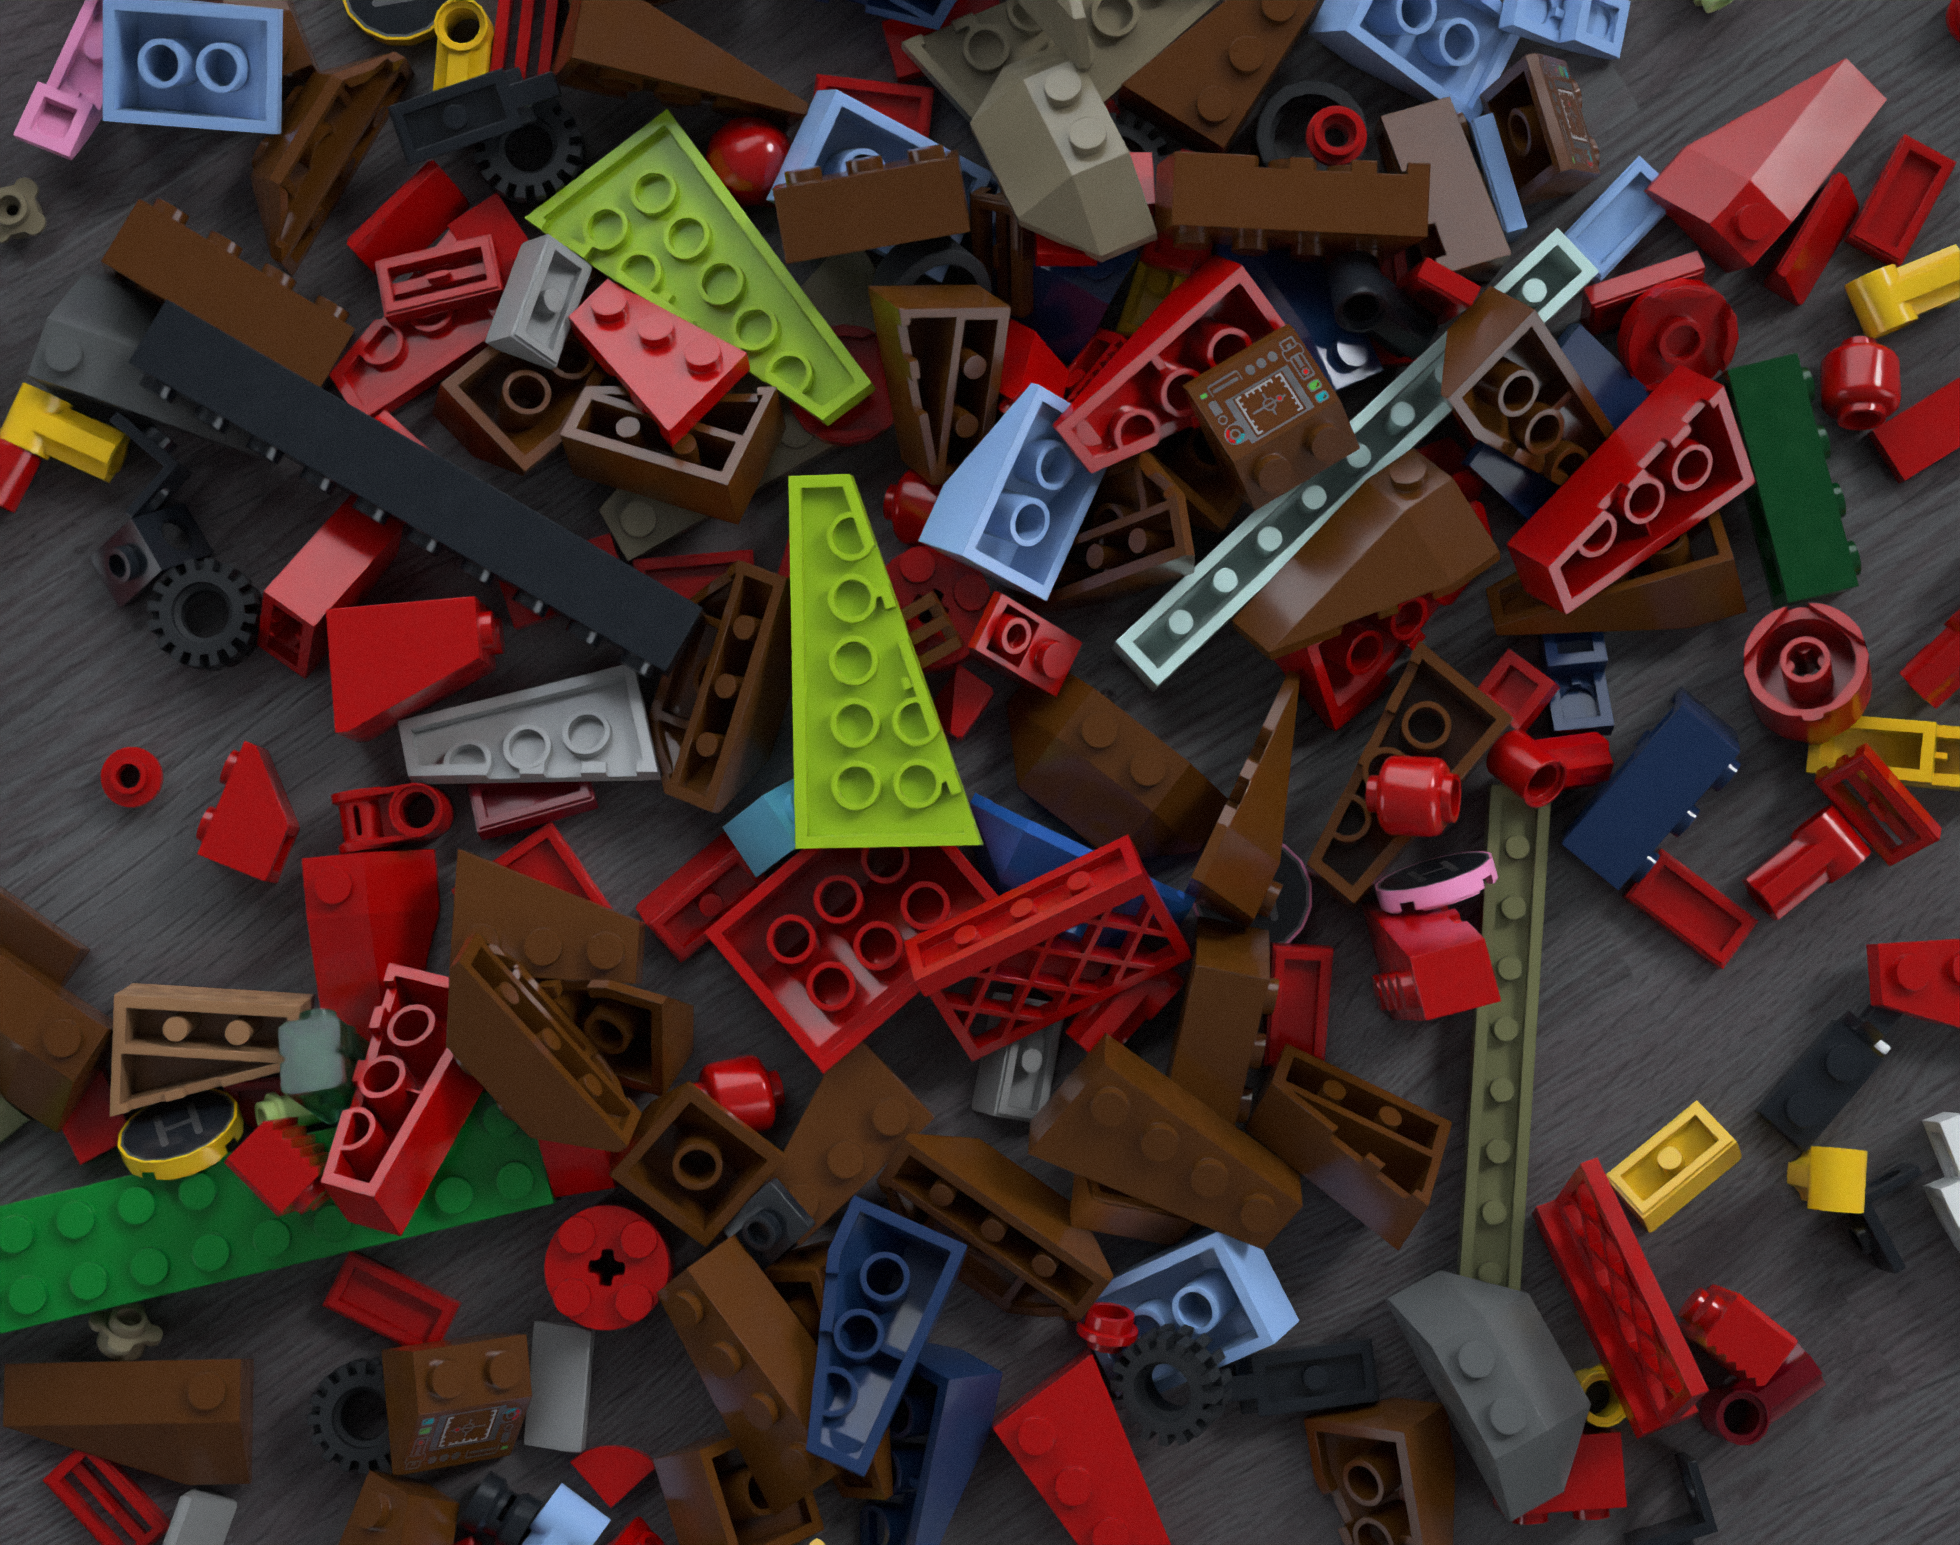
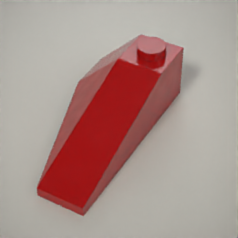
M1214 254L1162 301L1052 424V427L1086 471L1091 474L1152 448L1158 444L1160 439L1191 426L1194 429L1200 427L1182 385L1286 324L1243 265Z

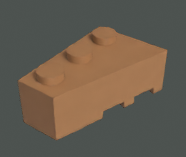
M141 983L130 984L114 995L110 1117L151 1104L184 1098L189 1094L220 1086L226 1087L298 1068L313 1054L315 994Z

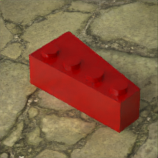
M1678 365L1506 543L1524 591L1567 615L1756 483L1724 385L1681 365Z
M1378 899L1361 903L1380 974L1371 976L1373 991L1379 1009L1381 1011L1388 1009L1392 1020L1427 1021L1501 1002L1485 938L1468 921L1462 922L1460 914L1455 908L1449 910L1447 905L1423 911V909L1415 910L1414 903L1407 902L1400 903L1402 909L1400 914H1391L1381 910Z
M388 963L383 979L387 987L382 1006H375L368 1027L373 1034L365 1060H358L352 1078V1082L356 1087L350 1109L342 1111L320 1182L348 1222L401 1236L484 1087L474 1076L466 1074L459 1067L454 1055L446 1047L449 977Z
M1089 1347L993 1418L992 1429L1078 1545H1171Z

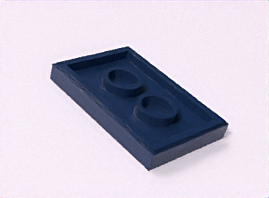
M1570 323L1556 342L1615 430L1651 394L1644 390L1647 388L1634 375L1632 378L1628 370L1581 324ZM1480 440L1477 441L1460 463L1524 524L1561 487Z

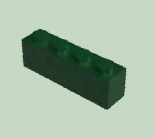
M1797 352L1727 369L1713 381L1725 387L1756 481L1754 485L1743 491L1773 610L1842 594L1858 587L1859 584L1856 576L1861 574V559L1855 543L1852 540L1847 541L1841 520L1846 515L1845 498L1840 485L1837 482H1831L1826 460L1831 455L1830 442L1824 426L1821 424L1816 425L1811 402L1815 400V385L1810 370L1807 367H1801Z

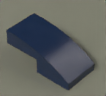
M1603 632L1538 634L1541 671L1560 687L1546 705L1551 738L1588 732H1598L1602 736L1611 735L1615 725L1605 676L1608 657Z

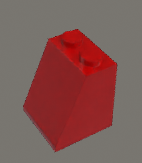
M475 596L326 609L335 733L355 742L371 741L398 725L397 721L414 717L496 670L495 655L504 654L505 652L504 630L501 618H494L493 611Z

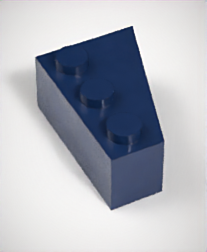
M1682 686L1669 700L1674 704L1672 708L1651 731L1646 729L1634 743L1637 748L1614 774L1611 773L1609 781H1604L1562 834L1561 844L1617 890L1629 878L1638 883L1647 875L1660 857L1654 849L1669 832L1676 838L1679 837L1698 816L1700 809L1694 804L1709 787L1716 792L1720 791L1735 775L1741 765L1735 759L1740 753L1737 731Z

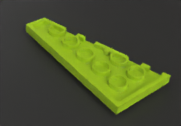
M668 109L525 217L531 226L545 235H551L592 265L593 268L620 286L745 351L750 365L748 373L769 387H777L779 394L827 426L877 390Z
M851 474L788 476L795 849L984 845L854 477Z

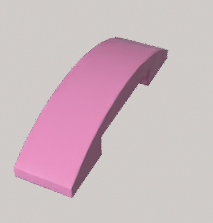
M103 0L84 1L47 83L37 82L13 134L20 141L71 161L82 149L103 117Z

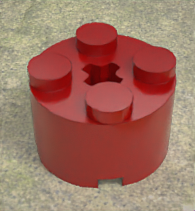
M928 546L911 547L896 556L885 567L900 609L934 590L965 643L961 648L922 669L923 674L947 672L955 669L957 663L963 665L970 661L972 658L967 646L991 599L989 586L983 574ZM921 613L905 622L909 633L924 625L920 621ZM940 630L914 645L916 655L918 656L945 641L946 638Z
M1808 603L1809 607H1797L1789 610L1788 606L1774 610L1765 616L1754 627L1747 638L1744 647L1743 670L1749 699L1760 721L1771 731L1791 740L1805 742L1809 745H1821L1854 725L1864 713L1869 703L1872 692V675L1868 649L1860 628L1842 611L1819 603ZM1815 669L1818 670L1816 674L1810 675ZM1801 671L1806 675L1802 677L1798 676L1797 673Z
M622 1201L597 1203L566 1220L551 1239L544 1263L547 1288L557 1310L574 1322L596 1330L625 1328L640 1321L660 1302L657 1292L671 1282L675 1267L672 1242L663 1227L642 1207ZM608 1249L614 1251L615 1261L625 1265V1270L619 1271L613 1276L612 1280L605 1278V1270L596 1267V1260L605 1256Z

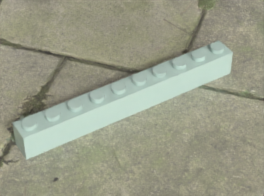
M1556 228L1494 288L1535 309L1544 324H1546L1598 274L1599 270ZM1447 331L1350 421L1360 446L1359 450L1254 511L1194 567L1193 574L1182 578L1115 641L1112 650L1152 692L1163 684L1243 609L1368 478L1414 448L1452 412L1440 395Z

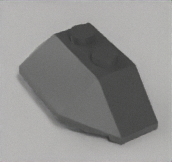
M1439 1270L1387 1298L1385 1301L1507 1521H1513L1564 1492L1591 1403L1529 1293Z

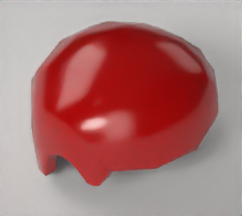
M759 117L735 118L728 121L710 137L704 158L741 208L752 206L774 208L775 204L766 199L793 140L767 119Z

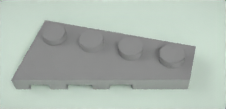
M625 665L397 721L407 774L412 783L470 784L661 780L638 674Z

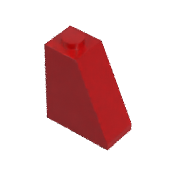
M352 495L345 500L263 592L257 646L304 679H307L329 650L326 609L360 606L399 551L404 525L390 517L384 526L367 518L352 508L357 499Z

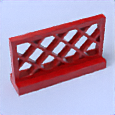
M1128 834L904 941L914 982L924 997L930 996L972 1062L1193 958L1187 942L1146 872L1138 851ZM1143 894L1144 900L1136 916L1112 912L1114 907ZM1081 923L1089 924L1080 942L1055 938L1057 934ZM1103 927L1128 931L1120 949L1095 945ZM1143 934L1165 937L1171 943L1151 954L1135 952ZM1024 950L1033 951L1025 969L999 964L1001 961ZM1048 953L1072 957L1065 975L1040 971ZM1088 960L1112 964L1108 974L1096 980L1079 978ZM969 976L977 977L969 995L944 990V988ZM991 980L1017 984L1010 1001L984 997ZM1032 987L1057 991L1052 1001L1041 1006L1024 1004ZM976 1013L1002 1017L997 1027L974 1037L969 1029Z
M1598 1157L1580 1163L1557 1198L1536 1206L1531 1214L1634 1434L1639 1439L1692 1418L1699 1412L1695 1404L1709 1389Z

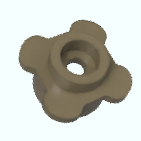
M19 178L14 185L0 188V244L7 243L10 238L23 239L29 236H37L46 227V218L43 215L40 203L36 199L39 195V187L29 178ZM12 205L18 207V212L14 216L8 214V209Z
M137 1302L116 1306L107 1312L102 1310L95 1311L90 1315L88 1322L89 1327L93 1331L98 1332L96 1342L99 1350L107 1357L118 1361L138 1359L144 1354L147 1345H158L163 1336L162 1329L157 1325L151 1324L145 1313V1308Z

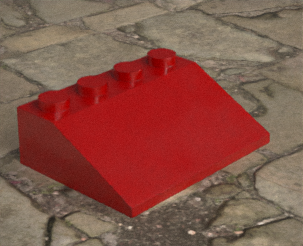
M956 846L802 849L704 933L820 1071L825 1074L921 992L914 982L904 941L977 907L998 895Z

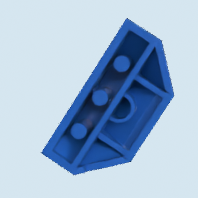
M977 793L974 794L969 804L984 844L971 846L984 880L998 896L1094 851ZM1150 877L1176 925L1180 926L1191 910L1196 898ZM1143 894L1114 907L1112 912L1136 916L1144 900ZM1081 923L1057 935L1060 939L1080 942L1089 924ZM1103 927L1095 945L1110 948L1122 945L1128 931ZM1143 934L1142 938L1147 937V936H1150V935H1148V934Z

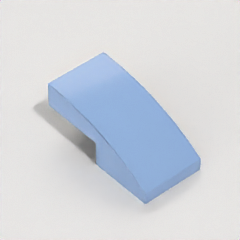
M1504 0L1498 29L1555 48L1614 60L1620 58L1631 1Z

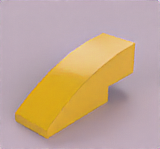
M1861 716L1849 729L1832 737L1828 742L1821 745L1808 746L1806 773L1816 774L1817 770L1826 765L1829 768L1834 767L1836 759L1845 754L1852 757L1855 755L1857 747L1867 743L1904 786L1960 792L1959 726L1938 725L1937 722Z

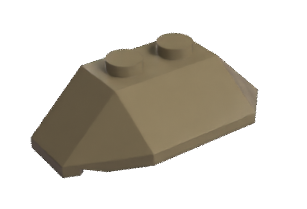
M1057 45L1003 67L971 120L970 128L1018 225L1059 244L1084 251L1086 256L1101 263L1157 240V231L1130 152L1086 68L1078 69Z

